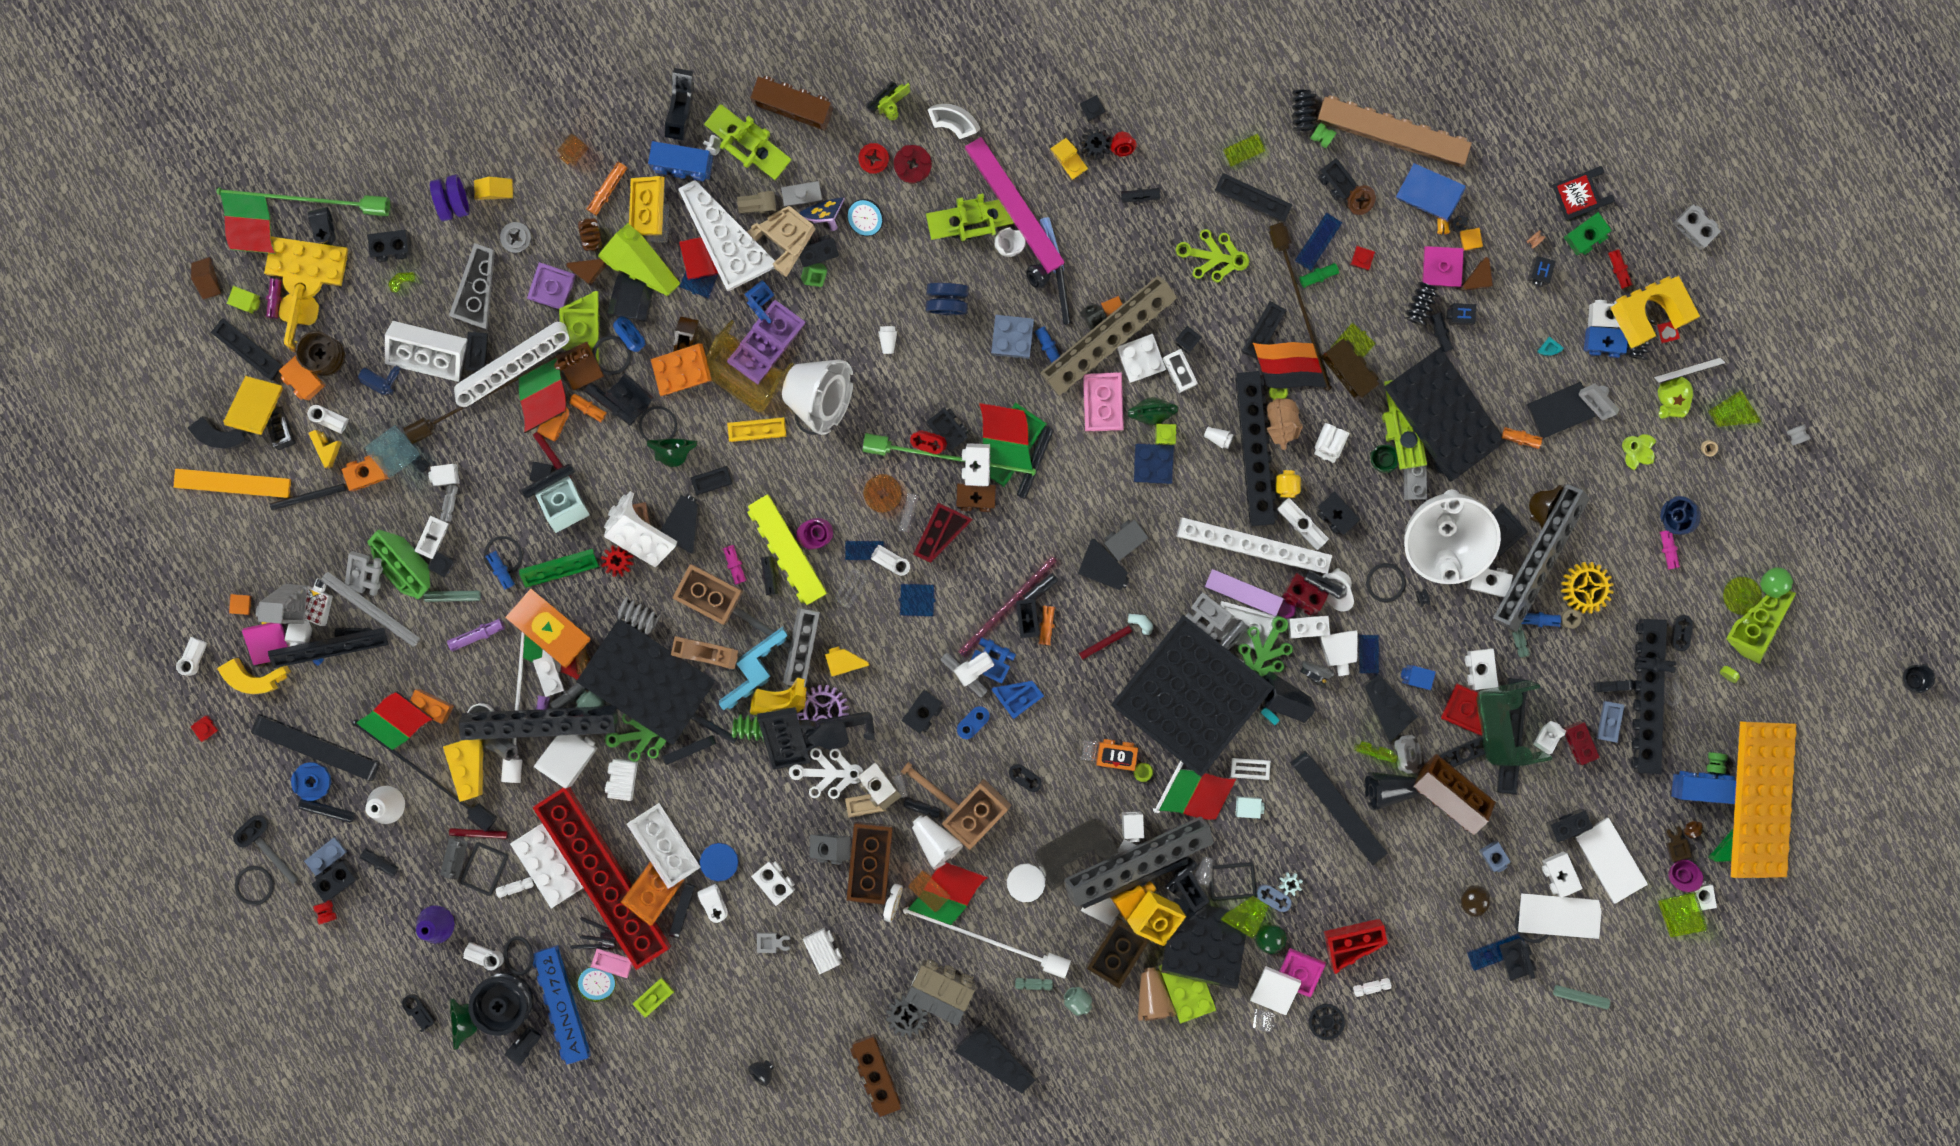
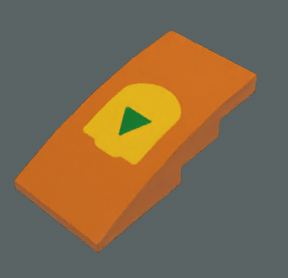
M532 589L525 594L505 617L565 668L591 640L590 637Z

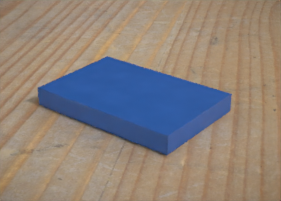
M1414 163L1396 198L1449 221L1466 186Z

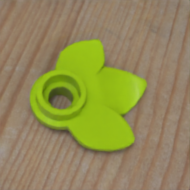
M1642 434L1638 437L1629 436L1623 441L1622 448L1626 453L1625 462L1632 470H1635L1639 463L1646 465L1654 463L1655 455L1651 447L1656 443V440L1652 436Z

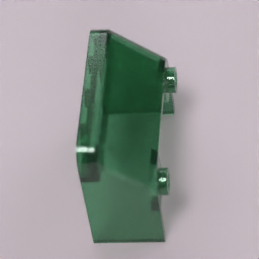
M1528 680L1484 689L1477 694L1476 702L1487 761L1492 765L1525 766L1552 760V756L1544 751L1531 753L1530 749L1525 746L1515 747L1509 710L1517 709L1521 706L1523 702L1522 692L1540 689V684Z

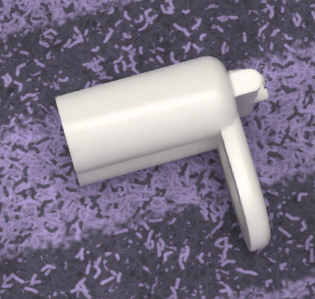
M1325 423L1316 442L1314 455L1321 457L1324 461L1328 460L1335 463L1336 459L1340 457L1349 433Z

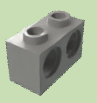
M1693 204L1673 224L1701 250L1721 230L1714 220H1709L1704 215L1705 212L1701 207ZM1688 215L1694 217V224L1689 223ZM1702 228L1708 231V237L1702 235Z
M1426 466L1403 469L1404 500H1426Z

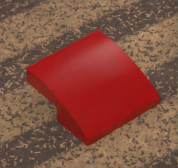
M702 237L679 242L688 280L719 274Z

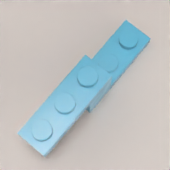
M783 626L737 659L736 664L748 680L719 700V705L723 710L727 707L728 709L733 708L738 703V699L742 696L744 698L748 697L754 692L752 689L758 685L761 687L769 681L770 672L758 657L766 656L771 651V647L775 644L779 646L787 640L785 638L788 636L787 631Z

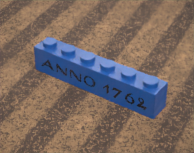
M555 945L536 951L534 953L533 967L538 970V984L540 987H543L545 993L543 994V1000L550 1010L548 1013L551 1024L554 1023L556 1029L554 1036L556 1041L560 1042L561 1059L565 1060L566 1065L587 1059L591 1056V1052L559 947Z

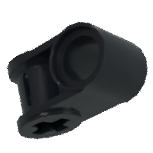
M324 207L308 211V219L312 227L314 239L321 244L332 245L335 242L336 235L329 208Z

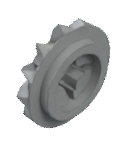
M512 222L502 229L500 241L506 250L518 253L524 251L530 245V231L524 224ZM509 233L514 235L520 233L519 237L523 241H515V243H513V238L509 235Z

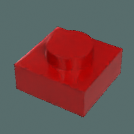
M1356 246L1350 265L1369 270L1375 251Z
M205 715L190 726L201 742H204L219 731L208 715Z

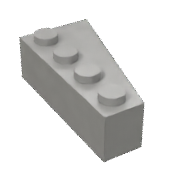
M474 243L449 314L452 318L488 330L494 250Z
M284 584L265 597L256 608L258 622L304 624L308 586Z

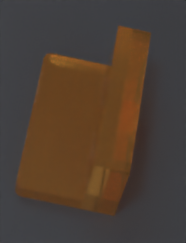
M924 870L908 885V888L934 912H937L951 897Z

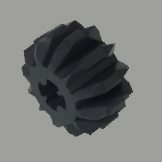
M1098 127L1095 128V133L1088 129L1089 136L1083 134L1082 138L1084 140L1080 141V145L1085 146L1081 149V152L1085 153L1088 151L1086 155L1088 159L1091 154L1094 155V161L1097 160V155L1101 159L1105 158L1104 153L1109 155L1110 150L1108 148L1112 144L1107 142L1111 139V136L1104 137L1106 130H1103L1101 134L1098 133ZM1094 140H1098L1101 146L1099 145L1098 148H1094V144H1091V142L1094 143Z

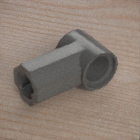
M507 738L485 739L482 743L487 749L496 752L507 761L515 758L518 754L517 746Z

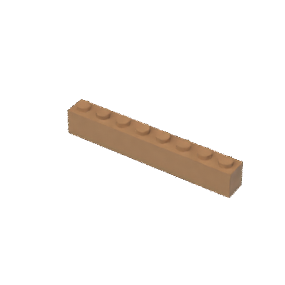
M1335 96L1324 97L1316 119L1317 123L1322 122L1327 126L1460 168L1466 163L1472 143L1468 142V139L1465 137L1456 136L1455 138L1449 136V133L1446 131L1438 130L1436 132L1427 125H1414L1408 119L1398 120L1388 113H1383L1382 115L1376 113V110L1373 108L1365 107L1363 109L1357 107L1358 104L1354 102H1341Z

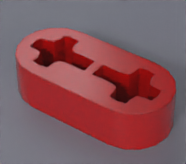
M919 430L910 437V443L914 448L932 454H939L947 447L944 437L927 431ZM920 436V439L923 440V442L919 443L917 437ZM938 441V445H940V447L937 448V445L932 443Z

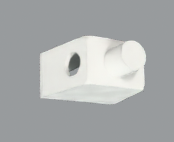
M1357 631L1319 636L1328 666L1337 665L1338 676L1349 675L1348 663L1357 662Z

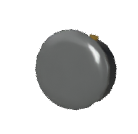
M1302 661L1300 672L1320 687L1326 688L1327 680L1334 676L1333 670L1313 662Z

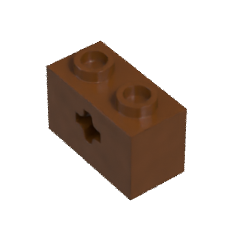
M957 483L956 507H960V511H972V508H979V512H991V509H995L996 485L975 486ZM974 493H978V496L982 497V500H978V503H974V500L970 499V496H974Z

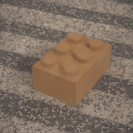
M690 564L673 599L726 625L743 590Z

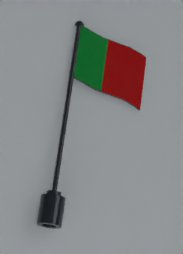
M396 691L383 699L370 714L359 721H352L353 726H357L467 808V819L484 832H487L498 818L480 803L469 806L464 801L460 802L456 795L394 750L406 742L422 725L433 720V717Z

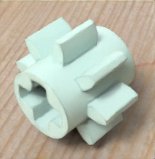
M1286 872L1287 877L1279 878L1282 881V885L1278 887L1280 889L1285 888V895L1291 892L1295 896V891H1302L1299 884L1303 881L1301 879L1296 880V873L1290 876ZM1293 880L1295 886H1290L1288 889L1287 881L1291 882Z

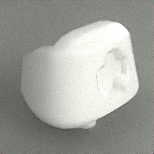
M711 135L709 142L704 140L703 144L707 145L705 150L710 151L712 155H717L720 151V138Z

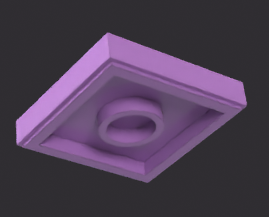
M539 262L527 299L556 309L566 306L576 274Z

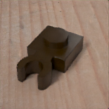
M1680 826L1675 827V835L1671 834L1670 829L1665 830L1666 836L1671 839V842L1666 843L1671 862L1692 857L1687 839H1681L1680 837L1682 835Z

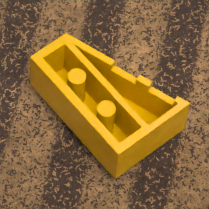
M484 739L463 740L443 746L460 802L483 795L484 752L482 743Z

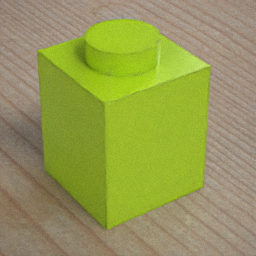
M233 286L226 304L253 314L260 306V296Z
M1156 424L1155 445H1175L1176 424Z

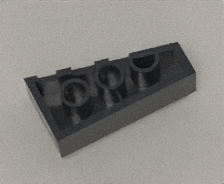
M983 1021L954 1049V1052L1021 1094L1036 1081L1035 1075Z

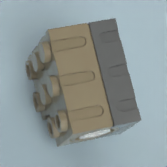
M930 959L927 961L923 960L906 993L905 1001L958 1026L975 992V982L972 981L973 977L965 973L962 975L955 972L956 969L949 965H945V967L940 966L939 968L938 963Z

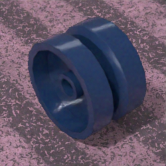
M955 283L927 284L926 295L938 299L926 301L925 312L938 315L967 314L968 303L956 299L968 297L969 286Z

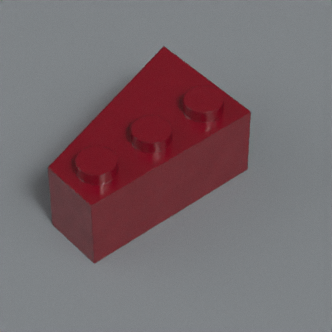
M938 503L913 555L932 563L973 519Z

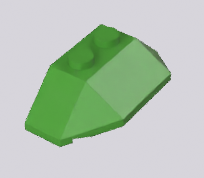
M377 530L367 541L371 547L373 559H382V572L401 593L420 599L430 588L429 565L415 552L414 548L404 537Z

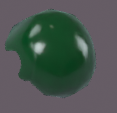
M1389 444L1378 445L1371 452L1373 468L1380 473L1394 471L1399 465L1396 448Z
M1264 925L1256 932L1255 941L1257 947L1263 952L1276 954L1285 948L1287 937L1285 931L1279 926Z

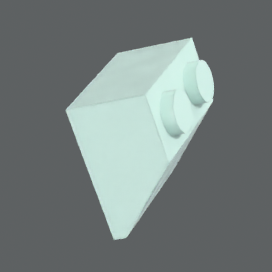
M569 476L535 494L548 523L555 533L590 515Z

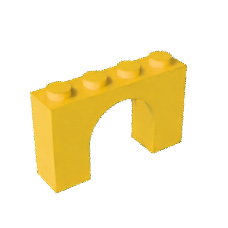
M1668 276L1660 280L1658 285L1654 282L1646 286L1644 291L1638 289L1630 294L1631 297L1624 295L1616 299L1617 303L1610 307L1631 349L1656 336L1645 313L1647 301H1654L1660 304L1666 311L1675 329L1700 317L1679 276L1672 279Z

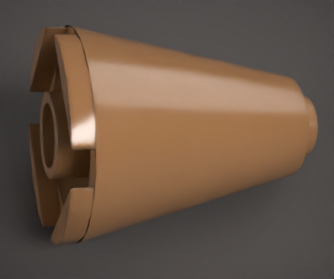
M1156 967L1144 969L1145 972L1141 973L1138 1021H1142L1143 1017L1145 1021L1164 1019L1170 1016V1013L1171 1017H1175L1176 1011L1161 972L1156 971Z

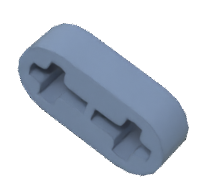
M1266 884L1259 886L1257 889V897L1265 904L1280 912H1286L1290 909L1291 900L1284 893ZM1268 888V892L1273 895L1272 899L1267 896L1262 898L1261 890L1265 891ZM1283 898H1286L1287 906L1279 908V903L1275 899L1283 900Z

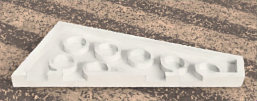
M696 180L678 188L727 291L774 269L773 263L775 260Z

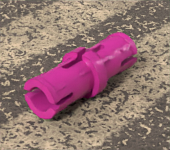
M1667 530L1659 532L1664 548L1662 553H1665L1668 566L1667 569L1680 567L1676 552L1678 547L1675 546L1673 534Z
M734 545L723 548L722 550L728 562L727 568L731 570L735 585L747 581L741 568L742 562L738 559Z

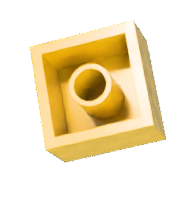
M1148 891L1127 921L1136 934L1165 946L1167 940L1171 938L1186 916L1177 903Z

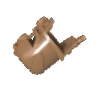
M1276 398L1267 406L1268 419L1271 427H1268L1267 430L1274 444H1280L1281 449L1286 450L1289 441L1298 439L1303 425L1300 424L1299 409L1296 402L1291 399Z

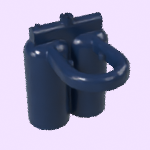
M398 365L394 366L386 379L364 367L359 373L358 379L360 383L381 395H392L394 390L391 389V386L400 372V367Z

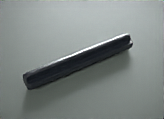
M1047 426L1044 427L1031 458L1032 470L1034 468L1036 473L1054 432V429ZM1025 473L1017 492L1018 497L1023 499L1027 497L1036 474L1032 476L1030 473Z

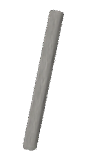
M329 572L324 574L321 579L323 583L412 647L418 644L420 638Z

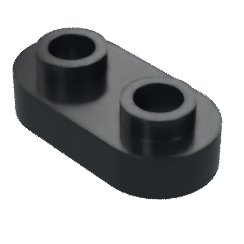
M263 815L251 817L234 833V843L242 848L250 846L267 831L269 827L267 818ZM257 821L262 823L261 828L256 826ZM243 834L248 836L246 841L242 839Z

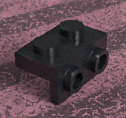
M1337 158L1318 171L1319 181L1324 186L1327 185L1333 199L1339 200L1340 203L1348 198L1350 191H1353L1358 186Z
M828 234L818 237L819 241L811 243L809 240L799 256L802 267L838 257L839 253L834 236L829 237Z
M943 407L926 422L935 434L946 439V448L951 452L968 439L966 436L968 431L962 423L960 425L957 424L954 420L956 415L950 408L947 410Z

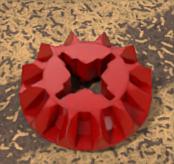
M869 143L860 150L858 161L864 171L869 174H878L885 170L889 163V155L882 145ZM876 151V157L882 161H875L873 166H871V160L867 157L873 156Z

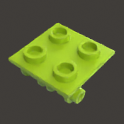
M909 83L905 86L901 84L894 90L895 93L889 97L887 95L879 101L878 111L880 115L884 112L889 120L897 119L898 111L895 103L911 92Z

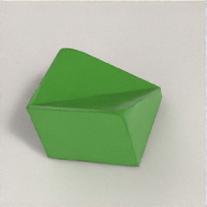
M821 263L804 267L801 280L805 285L822 287L827 269Z

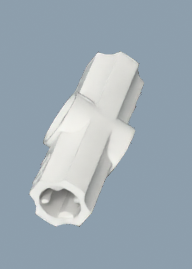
M1287 498L1277 508L1294 529L1316 550L1329 540L1312 522L1311 518L1306 516L1290 498ZM1300 519L1307 521L1305 529L1299 528L1298 521Z

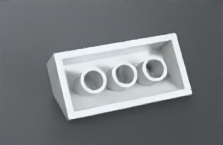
M392 321L385 334V364L398 365L400 368L457 382L460 381L467 351L466 338Z

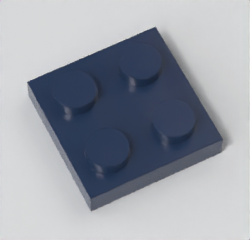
M1135 444L1133 482L1172 484L1174 445Z

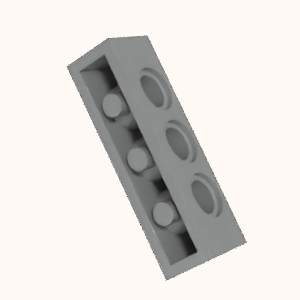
M799 607L797 609L783 683L792 686L797 678L805 679L804 687L806 685L820 614L818 611Z

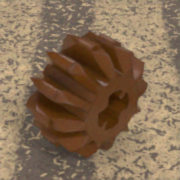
M587 218L579 221L578 228L583 249L585 251L600 249L602 241L597 220L595 218Z

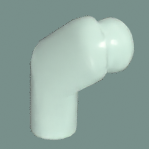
M1128 615V623L1139 624L1144 635L1152 633L1153 624L1145 615Z

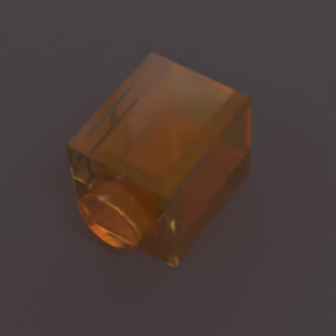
M571 133L557 151L561 154L559 158L567 165L572 163L575 166L589 147Z

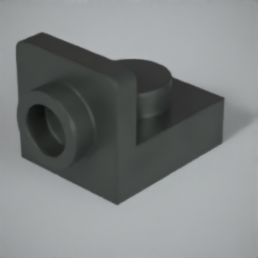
M1097 304L1088 305L1085 307V310L1080 312L1081 316L1085 318L1090 331L1107 318L1104 309Z

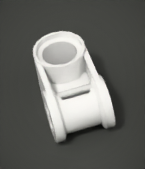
M716 884L697 892L699 900L712 922L718 923L727 917L728 911ZM716 910H721L722 914H720V917L714 915Z

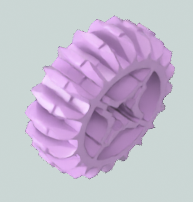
M818 685V692H816L814 687L811 688L812 695L806 691V697L808 698L805 701V707L803 712H798L797 714L798 716H804L801 720L807 719L814 722L820 718H833L830 710L837 703L839 707L838 717L849 715L848 713H843V710L849 709V706L842 705L847 699L840 700L839 697L843 693L840 692L838 695H835L834 693L837 690L835 687L829 692V685H826L825 691H822V685ZM827 695L832 699L823 704L817 701L815 696ZM810 702L816 709V713L811 719L808 716V705ZM830 704L827 710L828 714H822L816 718L819 714L818 711H820L818 710L819 706L823 708Z

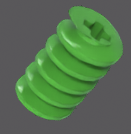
M742 714L739 715L738 719L734 717L732 737L736 738L739 733L740 739H743L747 734V739L751 740L754 735L755 740L758 741L762 736L757 716L754 717L753 721L750 720L749 715H747L745 720H743Z

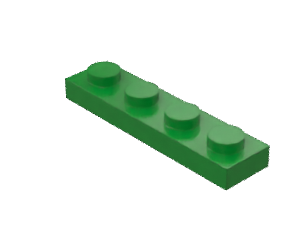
M589 549L519 569V575L525 588L597 568L599 567V562L594 550Z

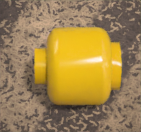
M1283 470V474L1276 476V493L1280 494V497L1295 498L1301 492V477L1296 475L1295 471Z

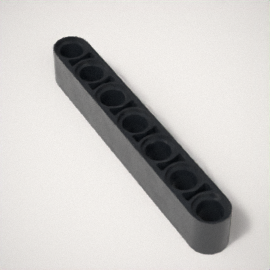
M257 715L251 730L252 734L363 779L374 781L380 766L379 761L376 760L374 762L372 758L359 753L355 754L354 751L342 746L339 748L337 744L325 739L320 740V737L310 733H302V730L290 725L285 726L283 722L273 718L268 719L265 715Z
M1306 751L1290 762L1302 779L1307 782L1314 794L1319 797L1326 809L1331 812L1338 824L1343 827V830L1350 839L1355 842V845L1362 854L1367 857L1372 866L1388 854Z

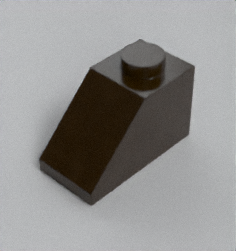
M680 316L675 329L673 352L696 345L699 320Z

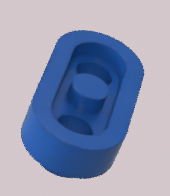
M619 317L614 322L615 332L620 336L628 349L639 352L645 346L643 336L628 318Z
M977 706L972 709L958 724V735L963 739L972 738L988 722V710L983 706ZM979 712L984 715L981 720L976 718V714ZM964 726H968L970 728L969 733L963 732Z

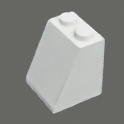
M580 735L556 736L534 765V768L566 789L571 787L597 750V747L594 746L595 742L588 737L584 739Z

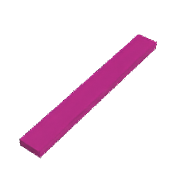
M982 137L966 145L965 150L1046 272L1050 273L1062 266L1064 260Z

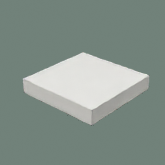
M1265 966L1250 1001L1286 1015L1301 985V980Z

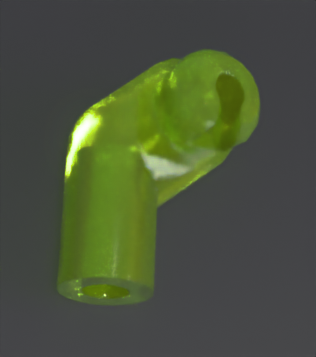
M397 273L389 280L388 286L390 291L398 292L403 282H415V273Z

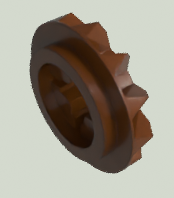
M1364 184L1356 186L1353 191H1350V196L1346 198L1348 201L1347 207L1356 215H1363L1369 212L1375 204V191L1370 186ZM1361 196L1366 198L1361 200L1360 203L1356 200L1358 198H1361Z

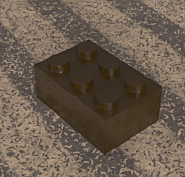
M1343 338L1320 357L1355 401H1357L1379 385L1377 381L1379 378L1373 370H1368L1365 366L1367 363L1361 355H1356L1353 351L1355 349L1353 344L1349 340L1345 341Z
M1115 917L1087 962L1086 969L1120 989L1148 944L1149 939L1136 934L1129 924Z

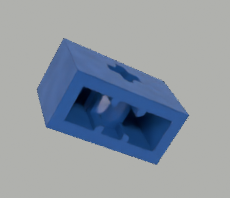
M1590 326L1586 328L1584 351H1588L1589 355L1601 356V353H1608V357L1620 358V355L1627 352L1628 341L1621 329ZM1606 339L1607 342H1610L1609 345L1606 346L1605 343H1602V340Z
M1407 665L1406 668L1403 667L1400 678L1403 679L1402 683L1431 690L1436 672Z

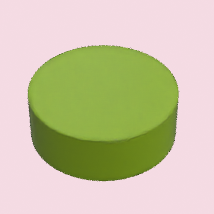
M1269 388L1268 393L1272 400L1276 398L1285 399L1288 395V388Z
M1723 666L1719 672L1732 683H1736L1740 678L1739 673L1728 666Z
M1139 763L1135 766L1133 774L1138 781L1146 782L1151 779L1153 770L1149 764Z

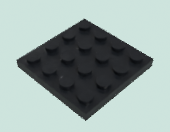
M1174 898L1173 902L1179 905L1186 917L1171 938L1167 940L1161 972L1237 989L1249 914L1204 905L1196 912H1193L1181 899Z

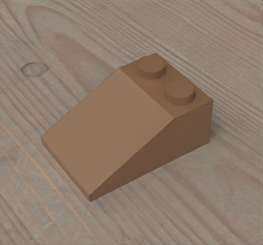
M983 779L945 819L942 825L970 850L1009 810L1011 804Z

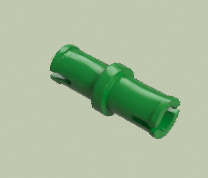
M1334 262L1331 265L1321 269L1316 268L1314 272L1300 276L1301 286L1306 288L1317 282L1322 283L1324 279L1336 274L1338 275V266Z

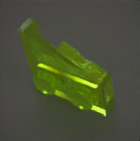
M1739 390L1708 410L1717 427L1761 422L1742 390Z
M1252 896L1227 912L1221 920L1253 939L1259 930L1269 905Z

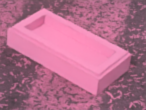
M598 948L591 964V968L627 979L632 967V963L627 957Z

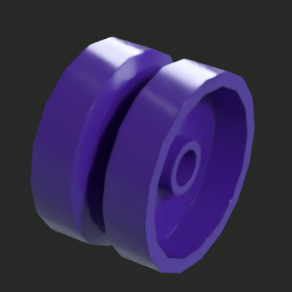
M458 174L448 176L446 184L441 178L430 181L432 200L442 222L452 220L454 213L458 217L470 214L466 192Z

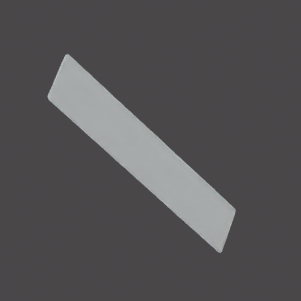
M1718 358L1654 378L1658 382L1724 364L1725 362Z

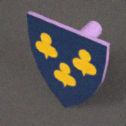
M835 198L819 202L804 209L799 214L805 219L813 221V223L828 222L830 230L834 231L838 228L835 217L845 198Z

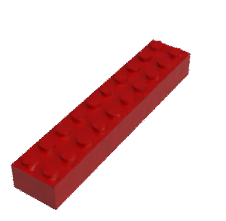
M563 787L533 806V810L636 970L669 950L671 945L656 921L650 926L621 903L633 885L570 787L566 789Z

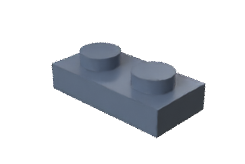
M1603 702L1596 739L1611 742L1618 741L1624 710L1623 704Z
M334 837L304 862L317 876L343 856L347 850Z

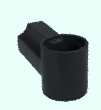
M529 1026L504 1055L520 1067L542 1036L537 1030Z

